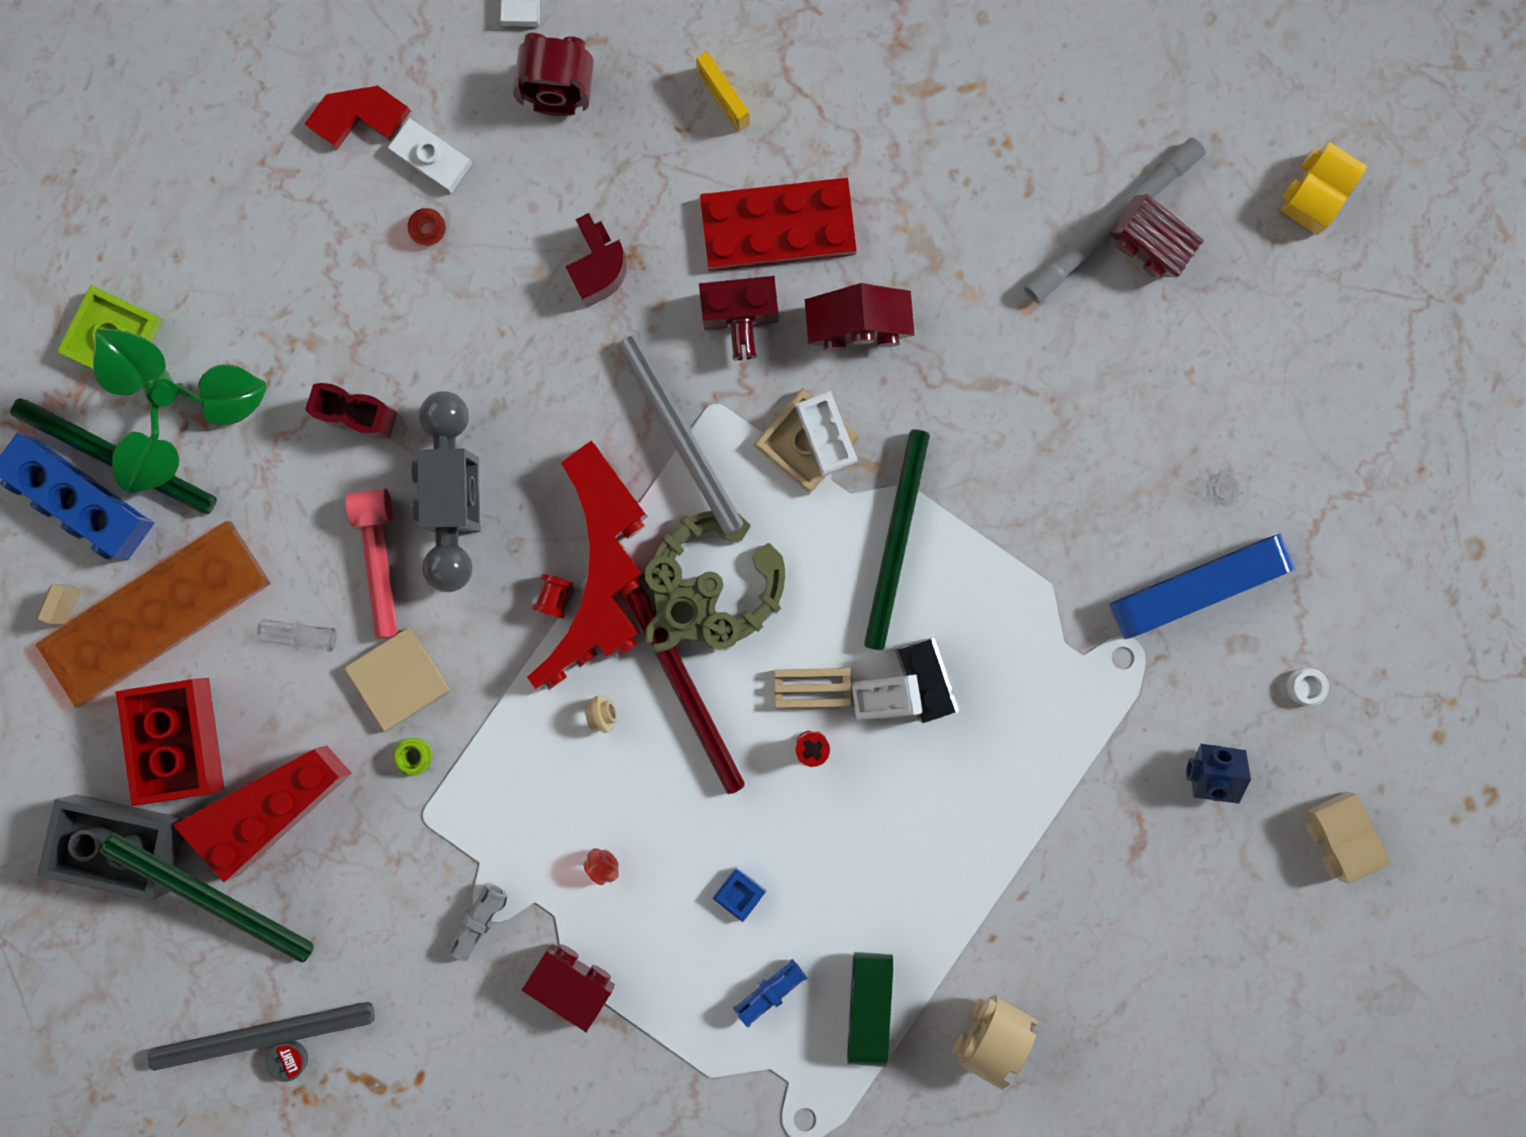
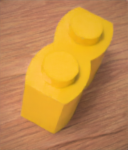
M1328 142L1321 150L1315 147L1301 165L1306 171L1300 181L1294 178L1281 196L1286 201L1280 212L1316 235H1319L1328 228L1367 169L1365 164L1331 142Z

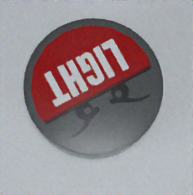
M297 1041L277 1044L269 1051L266 1058L267 1071L274 1079L281 1082H289L296 1079L305 1070L308 1063L307 1051Z

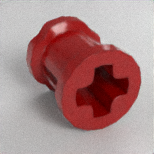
M542 573L540 578L543 581L538 601L532 605L531 610L564 619L563 606L568 589L573 588L574 582Z
M808 730L801 733L796 740V755L804 765L818 767L828 759L830 745L822 733ZM808 739L813 743L818 740L822 742L818 747L821 754L816 758L812 754L807 756L803 754L806 750L804 742Z

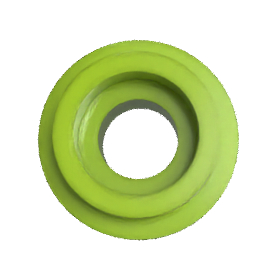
M412 737L405 739L397 745L394 751L396 767L400 772L409 776L425 772L432 763L433 754L431 747L420 738ZM411 749L417 750L420 754V760L417 763H412L408 758V753Z

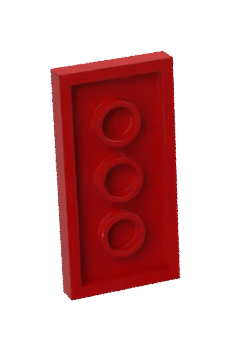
M848 177L700 194L708 271L856 255L857 249Z

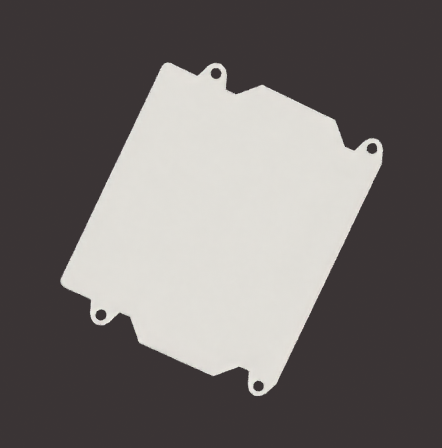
M712 404L703 411L691 428V432L737 513L751 526L743 540L739 543L726 541L715 530L704 531L698 538L691 534L680 545L684 552L675 558L682 569V580H691L705 572L719 574L723 580V589L716 602L715 611L727 612L736 619H739L745 610L752 613L762 603L758 596L766 588L767 580L755 569L752 557L755 551L770 543L782 555L785 565L784 590L778 604L781 610L777 614L772 613L762 624L763 628L759 632L755 631L748 637L736 642L734 646L726 651H715L708 647L704 641L681 639L675 646L745 782V787L733 794L726 793L651 645L644 642L645 633L627 597L623 598L618 594L615 596V599L641 634L634 638L638 645L620 658L616 652L611 656H606L600 646L595 648V651L598 653L595 658L581 668L576 663L564 671L567 678L551 690H548L546 686L535 690L527 676L552 654L567 634L581 605L587 582L586 578L563 610L565 613L564 619L558 618L427 803L423 810V819L429 828L480 863L473 889V905L486 883H492L500 887L507 894L505 907L496 911L490 922L499 923L509 920L533 903H537L555 916L560 944L574 950L579 955L577 960L591 968L592 965H596L610 974V981L615 983V986L605 1003L710 1079L771 1069L789 1082L782 1110L783 1127L790 1137H824L846 1122L883 1068L848 1065L847 1063L854 952L893 954L889 1059L1139 696L1146 667V658L1142 646L1136 639L1129 638L1124 640L1123 636L1106 640L1084 656L1070 647L1064 641L1053 584L919 491L885 648L881 651L866 648L864 641L898 485L850 494L831 480L832 473H830L809 494L753 446L763 432L721 404ZM677 450L639 502L648 515V518L642 521L645 527L629 539H626L624 535L619 538L622 545L644 573V576L638 580L641 583L639 588L643 587L646 590L655 609L654 592L650 591L645 583V569L654 558L657 549L662 543V537L666 533L670 535L681 524L680 519L684 515L689 518L702 512L711 511ZM676 605L671 610V616L677 623L685 624L692 619V611L686 605ZM934 637L952 688L950 693L954 695L959 711L925 723L919 722L917 715L857 720L852 687L851 706L775 708V669L851 668V683L903 676L895 649ZM1126 647L1133 652L1134 662L1129 668L1119 669L1113 664L1112 655L1117 648ZM842 676L782 677L783 685L843 683ZM843 691L783 692V699L843 698ZM595 696H604L607 701H612L616 708L617 721L614 723L611 732H593L587 723L585 705L592 702ZM808 730L822 733L830 745L828 759L818 767L804 765L796 755V740L801 733ZM808 739L804 742L806 750L803 754L805 756L812 754L816 758L821 754L818 748L822 744L821 741L818 740L813 743ZM736 867L766 889V893L744 922L713 900V896ZM793 958L808 979L802 981L781 999L783 1003L777 1008L772 1006L755 1020L749 1028L746 1027L738 1017L739 1014H736L733 1010V1007L760 987L758 982L763 978L768 980ZM803 1108L812 1110L816 1116L815 1126L808 1131L798 1129L794 1123L795 1113Z

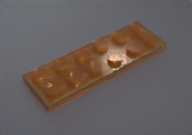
M225 521L35 645L74 707H82L271 585L233 523Z

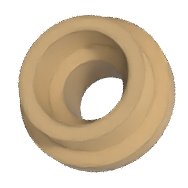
M599 695L595 696L592 702L586 703L585 716L590 729L593 732H611L614 723L617 721V711L613 702L607 701L604 696Z

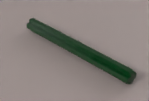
M18 398L14 401L10 409V414L13 417L112 467V455L116 445L28 400ZM175 475L168 482L154 488L205 514H210L217 502V498L214 495Z
M912 429L908 436L864 641L865 647L881 651L885 648L930 434L924 430Z
M111 833L100 848L101 854L301 963H304L313 951L314 946L311 941L115 833Z

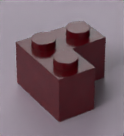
M858 283L804 299L808 344L824 346V351H842L847 349L846 344L851 342L856 345L877 342V347H894L900 345V339L915 336L912 297L909 290Z

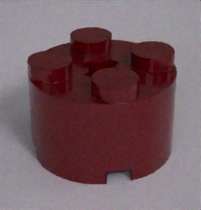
M540 33L526 34L524 42L518 48L513 95L517 102L523 105L525 99L534 104L533 111L551 116L575 115L576 108L581 106L583 111H585L589 107L594 63L592 55L585 49V41L574 36L559 39L545 37Z

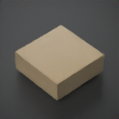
M66 584L50 585L37 616L38 620L48 624H68L82 589Z

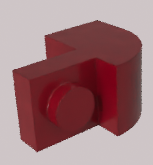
M589 213L575 220L592 253L565 266L586 308L615 293L621 286L627 270L626 255L620 239L606 246L605 244L610 242L611 239L602 221L594 224Z

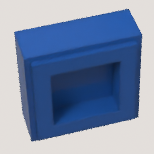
M736 867L713 896V900L744 922L766 893V889Z

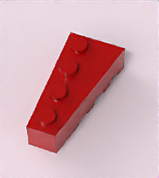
M328 746L315 748L177 822L173 826L223 882H227L240 876L352 773Z

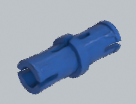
M793 958L768 980L763 978L758 982L760 987L733 1007V1010L736 1014H739L738 1017L746 1027L749 1028L755 1020L772 1006H776V1008L783 1003L781 999L802 981L808 979Z

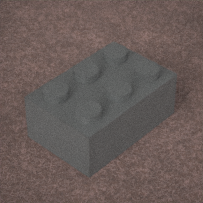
M77 794L55 799L37 876L151 901L169 893V890L101 854L100 848L106 838L111 833H115L175 866L182 835L173 825L185 818Z

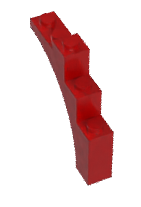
M592 440L561 462L576 488L586 517L590 545L588 578L581 605L567 634L552 654L527 676L535 690L543 686L551 690L567 678L564 671L576 663L581 668L598 655L595 648L600 646L606 656H611L616 652L620 658L638 645L634 638L641 634L615 599V596L620 594L625 598L641 586L638 580L644 576V573L622 545L619 538L624 535L626 539H629L645 527L642 521L648 518V515Z

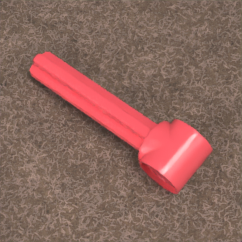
M386 488L348 493L346 496V511L349 522L355 529L361 528L375 636L377 638L393 637L397 635L398 630L384 525H389V522H392L393 519L391 497Z

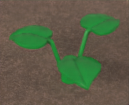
M97 329L95 331L93 370L100 386L112 394L122 396L135 394L142 388L149 401L148 407L151 418L150 438L140 432H130L122 437L114 448L112 469L118 485L125 492L136 493L163 485L177 472L179 456L176 448L166 440H157L159 437V407L170 405L175 401L178 394H182L196 403L203 402L201 408L202 415L208 422L218 425H230L245 419L259 406L266 391L265 381L236 365H216L208 369L201 376L198 383L201 395H197L184 388L183 384L174 383L169 372L165 370L166 365L162 352L151 341L122 330Z

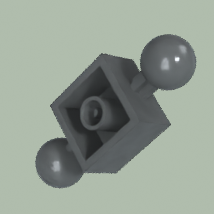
M439 391L428 396L423 401L419 411L422 428L433 437V449L417 450V460L412 461V479L414 483H418V498L413 500L412 510L414 521L419 522V528L435 532L436 547L431 549L424 559V577L432 588L440 592L449 593L463 588L472 575V561L468 553L459 547L458 532H481L479 457L464 448H456V437L465 430L469 420V412L465 402L454 393Z

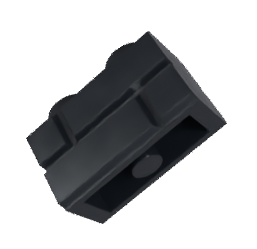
M934 637L895 649L903 676L917 675L922 713L916 714L919 722H929L959 711L955 697L950 693L952 688Z

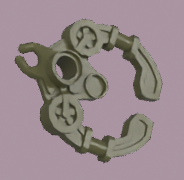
M708 511L689 518L684 515L680 519L681 524L670 535L666 533L662 537V543L657 549L654 558L645 569V583L649 590L654 592L657 615L649 622L645 629L644 642L646 644L653 642V635L656 629L662 628L668 634L665 642L653 645L652 649L656 653L670 650L681 639L704 641L708 647L715 651H726L734 646L736 642L748 637L755 631L759 632L767 618L772 613L777 614L781 610L778 604L784 590L785 565L782 555L770 543L756 550L752 557L755 569L767 580L765 591L758 596L762 603L752 613L745 610L739 619H736L727 612L715 611L716 602L723 589V580L719 574L705 572L691 580H682V569L675 560L677 555L680 556L684 552L680 545L691 534L698 538L702 532L708 530H715L726 541L739 543L743 540L751 526L740 514L739 516L743 521L742 527L729 535L723 532L712 511ZM676 605L688 606L692 611V619L685 624L677 623L671 616L673 607Z

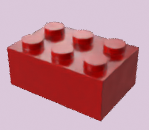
M209 678L188 679L115 691L131 807L208 795L225 790Z

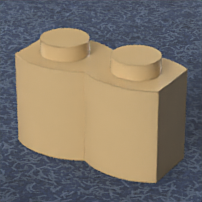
M1345 792L1306 810L1309 820L1305 822L1306 829L1315 843H1321L1326 855L1322 857V862L1332 878L1337 877L1339 881L1350 884L1390 865L1387 853L1376 832L1373 830L1368 813L1357 794Z

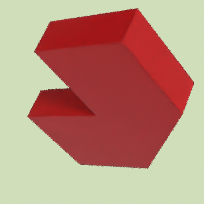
M377 85L326 94L304 125L338 149L359 120L390 141L411 110Z

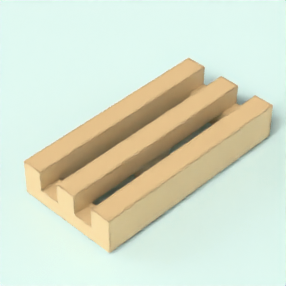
M851 668L775 669V708L851 706ZM842 676L843 683L783 685L782 677ZM843 691V698L783 699V692Z

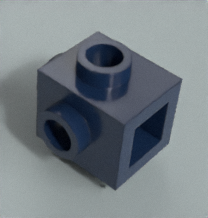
M1200 744L1195 757L1189 758L1186 767V779L1192 782L1193 797L1239 804L1251 781L1246 750Z

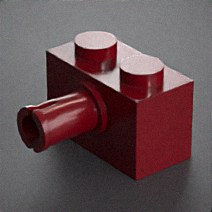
M775 275L699 283L704 330L730 328L733 350L732 359L743 361L742 345L746 347L747 360L757 358L753 325L778 323L779 312Z

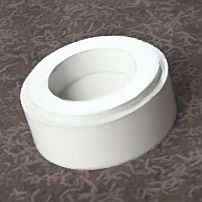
M1301 668L1290 675L1287 681V692L1290 698L1297 704L1315 706L1326 699L1329 692V683L1321 671L1313 668Z

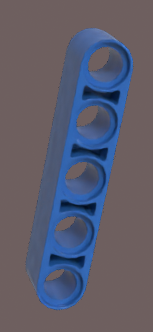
M1280 533L1123 597L1109 605L1125 640L1295 570L1296 567Z

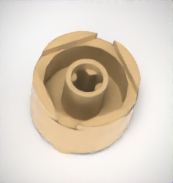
M997 995L991 996L986 1001L979 998L969 1015V1019L973 1022L967 1034L962 1033L958 1037L952 1054L958 1057V1064L961 1067L1003 1090L1010 1085L1009 1082L1004 1080L1009 1072L1018 1075L1025 1064L1036 1038V1033L1030 1031L1031 1025L1038 1026V1020Z

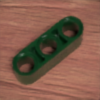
M854 952L847 1047L848 1065L887 1067L893 983V954Z

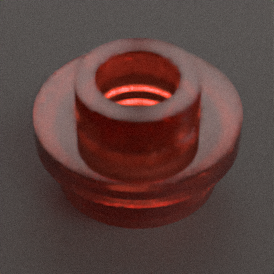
M421 208L410 216L407 228L410 237L416 243L422 246H432L440 242L444 237L446 224L441 214L436 210ZM425 223H433L434 227L430 233H422V226Z
M593 848L587 854L583 867L589 878L596 884L604 885L607 882H614L619 876V864L611 852Z

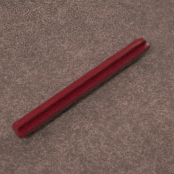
M641 587L627 595V600L645 633L647 625L657 615V612L646 590ZM660 628L654 631L653 642L650 644L652 648L655 643H662L667 640L668 634L666 630ZM675 646L667 651L657 653L654 651L726 793L733 794L743 789L745 782Z

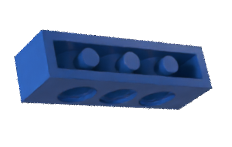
M16 433L0 455L1 486L16 495H21L22 493L33 500L30 503L33 509L48 517L54 515L63 522L60 527L76 538L81 539L84 537L92 542L91 549L107 560H112L113 558L129 559L155 524V522L35 437ZM43 470L45 480L41 486H38L37 476ZM71 492H74L76 500L74 505L69 508L67 498ZM104 513L106 524L102 530H99L97 519Z

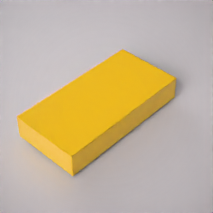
M708 51L696 57L697 74L734 128L740 132L750 125L748 109Z

